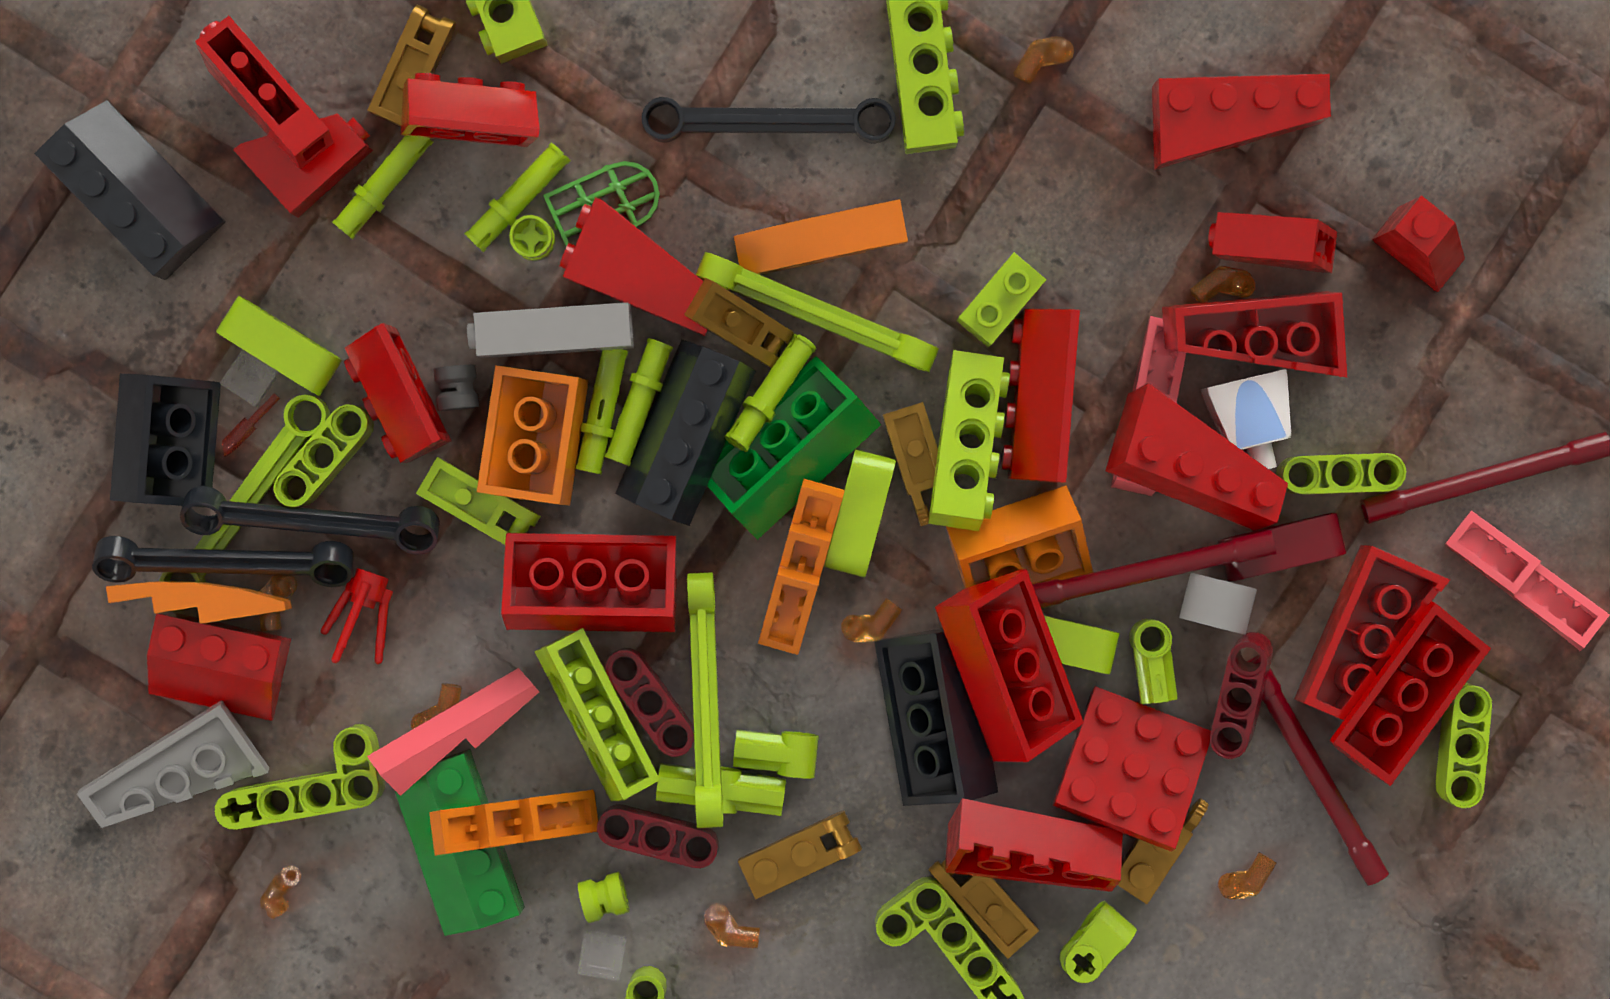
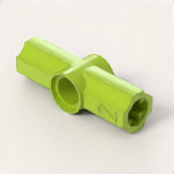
M661 763L656 800L695 805V767ZM721 766L723 813L736 814L737 811L782 816L786 779L766 775L744 774L740 769Z

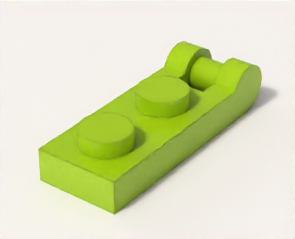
M440 457L436 458L416 492L417 495L504 545L506 533H527L529 527H535L541 517L536 512L509 497L478 493V479ZM505 511L516 517L509 530L498 525Z

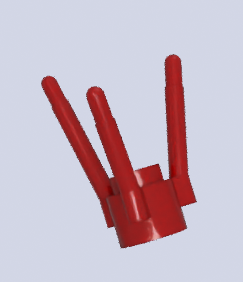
M357 568L355 576L346 584L343 593L321 628V634H328L349 599L353 602L331 658L333 663L340 661L362 606L374 609L376 602H379L374 661L376 664L382 663L388 607L393 591L386 589L389 581L388 578Z

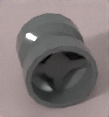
M454 365L433 369L434 381L440 388V394L436 398L437 411L480 407L479 394L474 391L473 382L477 378L476 365Z

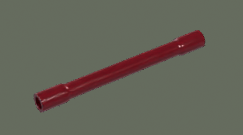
M1602 432L1570 441L1563 446L1427 484L1361 499V510L1366 523L1369 524L1402 515L1408 510L1569 465L1577 466L1610 457V437L1607 432Z
M1266 530L1236 537L1228 542L1067 579H1053L1032 585L1041 608L1058 605L1074 598L1227 563H1241L1276 555L1277 552L1272 531Z
M1257 655L1247 662L1259 663L1261 662V657ZM1270 668L1262 701L1348 847V853L1366 885L1369 886L1380 882L1389 875L1387 868L1372 842L1364 835L1282 693L1281 685Z

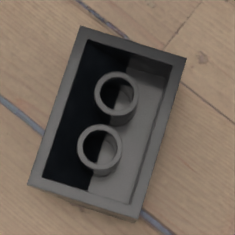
M120 373L110 500L183 506L185 496L192 488L199 486L213 487L221 382Z

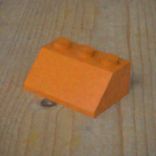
M495 365L477 492L570 506L581 436L580 430L583 423L589 381L579 377Z
M1067 486L992 510L991 519L983 518L979 531L946 526L965 588L1020 569H1027L1032 584L1093 573L1082 519Z

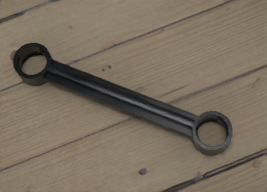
M657 97L648 102L642 112V124L646 133L653 140L662 143L677 139L681 133H856L864 142L877 144L889 138L894 130L896 120L891 105L879 98L866 99L857 108L680 107L671 98ZM669 105L677 111L678 119H680L679 124L669 134L656 133L648 124L649 116L655 108ZM878 106L888 113L890 122L885 133L874 136L867 134L860 127L859 117L869 107Z
M199 486L189 490L180 512L182 525L190 532L198 535L214 534L221 529L223 524L390 539L395 540L397 545L405 552L418 555L428 553L435 548L440 528V520L437 514L423 506L408 507L397 517L227 501L218 490L207 486ZM205 506L212 509L216 514L212 516L201 515L191 507ZM412 525L422 526L429 530L430 533L416 535L408 532L405 527Z
M108 536L100 539L96 544L92 569L99 578L114 583L126 582L132 579L136 572L308 575L315 583L321 586L340 587L347 584L352 578L354 553L349 546L337 541L318 543L311 552L138 548L136 543L128 538ZM325 563H333L338 565H328Z

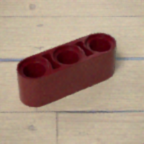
M1337 512L1218 540L1219 544L1228 542L1236 537L1271 530L1275 542L1276 555L1241 563L1223 564L1227 582L1251 578L1347 554Z
M1249 632L1246 635H1242L1237 640L1228 657L1210 734V744L1213 751L1225 759L1240 757L1246 751L1255 732L1273 656V647L1270 640L1258 632ZM1246 647L1255 649L1260 654L1261 662L1253 664L1245 661L1241 655V649ZM1243 688L1247 690L1252 698L1251 702L1241 703L1237 701L1232 695V689ZM1227 727L1236 729L1241 734L1242 741L1231 742L1227 740L1222 729Z
M622 648L614 652L607 660L605 670L615 690L664 754L671 757L686 754L694 743V726L642 654L632 648ZM627 656L635 661L637 665L635 677L623 679L616 674L615 662L619 657ZM654 691L661 696L662 708L658 712L649 713L641 708L639 698L643 692ZM671 725L682 726L687 732V742L680 747L669 745L664 737L665 729Z
M615 804L608 807L597 823L599 838L611 847L691 868L701 869L709 866L715 860L718 852L719 840L711 828H697V824L623 804ZM613 815L624 817L628 822L629 831L621 836L611 834L606 826L607 819ZM653 826H662L669 832L670 841L664 846H655L648 840L647 830ZM697 836L703 837L709 841L711 851L706 856L696 857L689 851L688 841Z

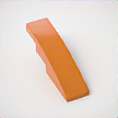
M899 199L734 236L739 265L760 275L866 253L868 250L908 243V237Z
M807 479L803 480L758 644L796 655L799 654L845 490Z
M153 581L106 586L108 603L152 597L154 614L197 607L200 624L292 609L291 600L249 588L208 582Z
M594 790L429 812L435 856L597 832L598 823Z

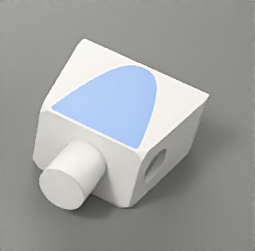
M1286 369L1201 389L1203 399L1218 433L1241 450L1247 449L1248 455L1266 468L1277 467L1271 442L1291 438Z

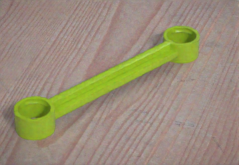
M704 252L695 274L702 280L707 278L726 290L739 293L886 354L899 362L924 372H930L939 348L927 342L867 320L749 271L734 262L712 253Z
M299 395L287 403L284 410L285 426L229 501L259 504L275 482L277 476L287 466L306 438H311L330 416V410L322 399L311 395ZM302 401L316 403L321 410V422L311 431L299 430L293 419L294 410ZM223 524L216 533L204 535L194 549L225 550L242 526ZM163 572L159 581H170L174 573ZM189 573L194 577L195 582H206L205 576L207 573Z
M713 572L688 573L687 591L690 618L697 828L723 827Z

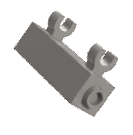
M629 303L473 313L474 323L467 325L469 349H476V356L480 358L634 348L632 311Z

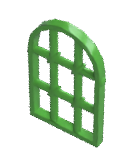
M618 162L605 165L600 170L544 194L545 201L554 218L555 227L559 230L566 247L569 243L568 237L582 230L574 227L564 232L558 217L584 206V204L591 206L595 197L599 199L616 191L622 204H618L619 207L614 210L619 214L626 212L630 223L637 228L650 220L658 208L660 197L657 181L651 172L638 163ZM627 166L637 168L642 172L619 182L614 169ZM608 172L612 183H609V187L586 196L581 184ZM649 177L653 183L654 192L628 203L623 191L627 189L625 186ZM575 187L579 195L576 198L577 201L555 211L550 198ZM654 199V204L649 213L637 221L633 214V211L636 210L635 207Z

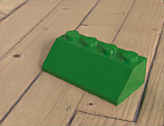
M817 356L801 369L774 409L775 417L770 423L765 422L747 452L736 448L726 440L707 484L708 488L731 514L757 540L797 504L804 479L819 483L881 425L863 402Z
M471 749L443 758L401 796L395 791L444 936L478 930L521 914L525 906L504 846L436 856L434 853L429 812L489 804Z

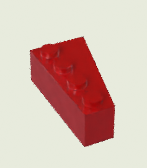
M1147 383L1128 393L1106 466V472L1254 531L1278 523L1288 487L1286 481L1151 384Z

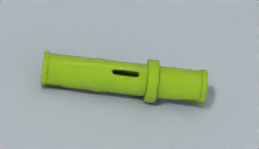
M404 136L363 187L358 185L354 189L356 195L332 223L351 239H354L355 235L376 210L378 212L382 211L385 207L382 204L434 142L426 137Z
M551 142L545 151L498 200L493 198L488 203L490 208L464 235L482 252H485L486 248L508 225L512 226L517 220L516 217L571 160L566 155L564 156V153Z
M799 334L792 336L791 341L770 369L753 397L748 396L744 401L743 406L745 409L730 431L724 436L730 444L747 452L765 422L770 423L775 417L774 409L792 385L811 354L816 350V346L810 340Z
M647 339V345L637 372L631 373L629 381L633 383L604 457L630 466L631 458L656 391L661 392L663 384L660 383L669 355L673 350L672 346L654 339Z
M602 350L587 421L581 424L580 431L584 432L575 469L602 475V465L608 439L613 437L615 431L611 429L620 391L625 360L628 355L627 350Z

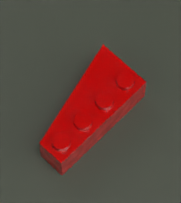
M1330 74L1159 78L1152 86L1154 170L1323 123L1331 117Z
M1322 291L1162 307L1165 349L1348 378L1342 292Z
M1360 545L1294 699L1344 720L1428 604L1439 592L1443 591L1450 579L1374 546Z
M962 798L948 823L945 872L1112 892L1121 881L1123 833L1098 823L1085 824Z

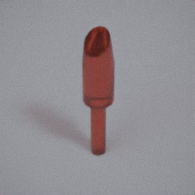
M274 393L249 419L244 417L222 440L224 457L236 450L257 429L255 424L280 399L279 396Z

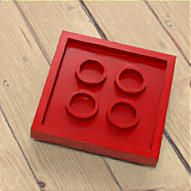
M1095 686L1091 691L1082 717L1084 724L1079 726L1052 806L1172 852L1176 849L1210 745L1211 731Z

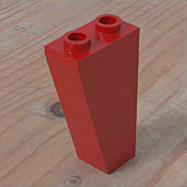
M229 15L221 22L214 21L208 24L201 31L199 39L195 43L209 73L299 169H302L333 144L330 131Z
M595 197L592 206L584 204L575 226L582 230L576 245L568 243L560 261L559 267L566 269L563 277L705 336L708 329L684 315L703 281L603 200Z

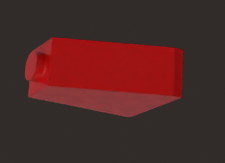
M338 113L320 118L329 129L333 144L302 169H299L268 135L241 143L233 150L289 213L299 218L373 151L365 142L370 137L369 133L354 117L348 122Z
M1422 195L1397 207L1372 238V241L1436 292L1440 291L1465 260L1456 222Z
M1217 212L1216 223H1212L1210 226L1208 240L1209 247L1213 248L1212 254L1222 260L1332 273L1337 231L1319 219Z

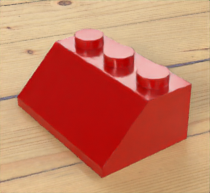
M415 73L414 79L408 78L404 83L400 135L528 147L539 138L540 128L536 91L525 90V84L506 81L500 82V88L483 86L482 79L459 77L457 78V83L440 82L441 76L432 73Z
M382 323L345 347L349 356L348 359L344 360L345 367L354 383L361 381L368 395L362 399L364 406L373 421L380 420L386 432L385 435L381 436V440L391 459L398 457L400 463H409L452 442L397 328Z
M170 611L156 613L147 652L148 694L206 707H212L222 700L230 712L273 721L292 638L220 622L200 624L197 617Z

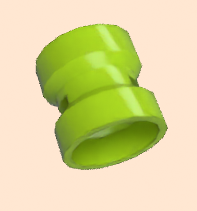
M522 216L514 222L509 233L510 244L513 249L526 260H543L554 250L556 242L555 233L550 225L538 216Z
M619 871L607 874L604 880L595 882L592 879L578 882L579 898L588 923L601 920L606 913H613L618 916L630 912L627 892Z

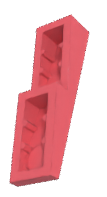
M1150 316L1148 319L1133 391L1149 383L1177 403L1186 352L1165 349L1162 318ZM1113 475L1112 488L1152 496L1156 492Z
M1472 510L1445 543L1448 548L1580 651L1585 648L1610 616L1602 608L1541 565L1539 559Z
M517 668L367 757L380 776L401 796L465 738L476 749L536 696L539 690Z

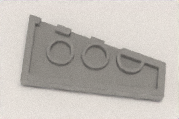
M221 700L80 788L77 796L99 826L103 828L152 812L156 807L172 802L179 803L191 799L193 795L214 788L218 790L250 776L254 778L266 774L269 771V766Z

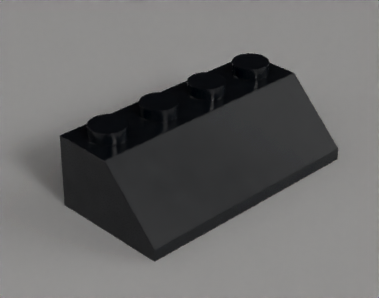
M105 101L65 123L34 153L155 277L167 280L226 222L109 101Z
M681 339L662 383L661 392L658 393L630 461L631 464L630 466L627 465L615 494L670 520L690 526L726 443L724 436L730 431L735 422L756 370L726 355Z
M943 628L874 640L903 806L960 803L962 798L975 800L998 793L993 759Z

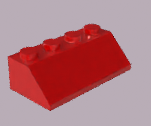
M1024 309L1021 312V319H1013L1011 343L1019 345L1017 361L1010 360L1008 386H1015L1014 403L1007 402L1005 410V428H1012L1010 445H1003L1001 470H1008V479L1066 483L1080 310Z
M506 533L501 609L506 630L576 631L583 628L584 631L675 632L677 594L676 536Z
M1020 569L965 588L935 606L993 761L1029 762L1084 724L1027 569Z
M1431 601L1331 737L1330 742L1337 750L1363 770L1391 786L1491 648L1438 604Z

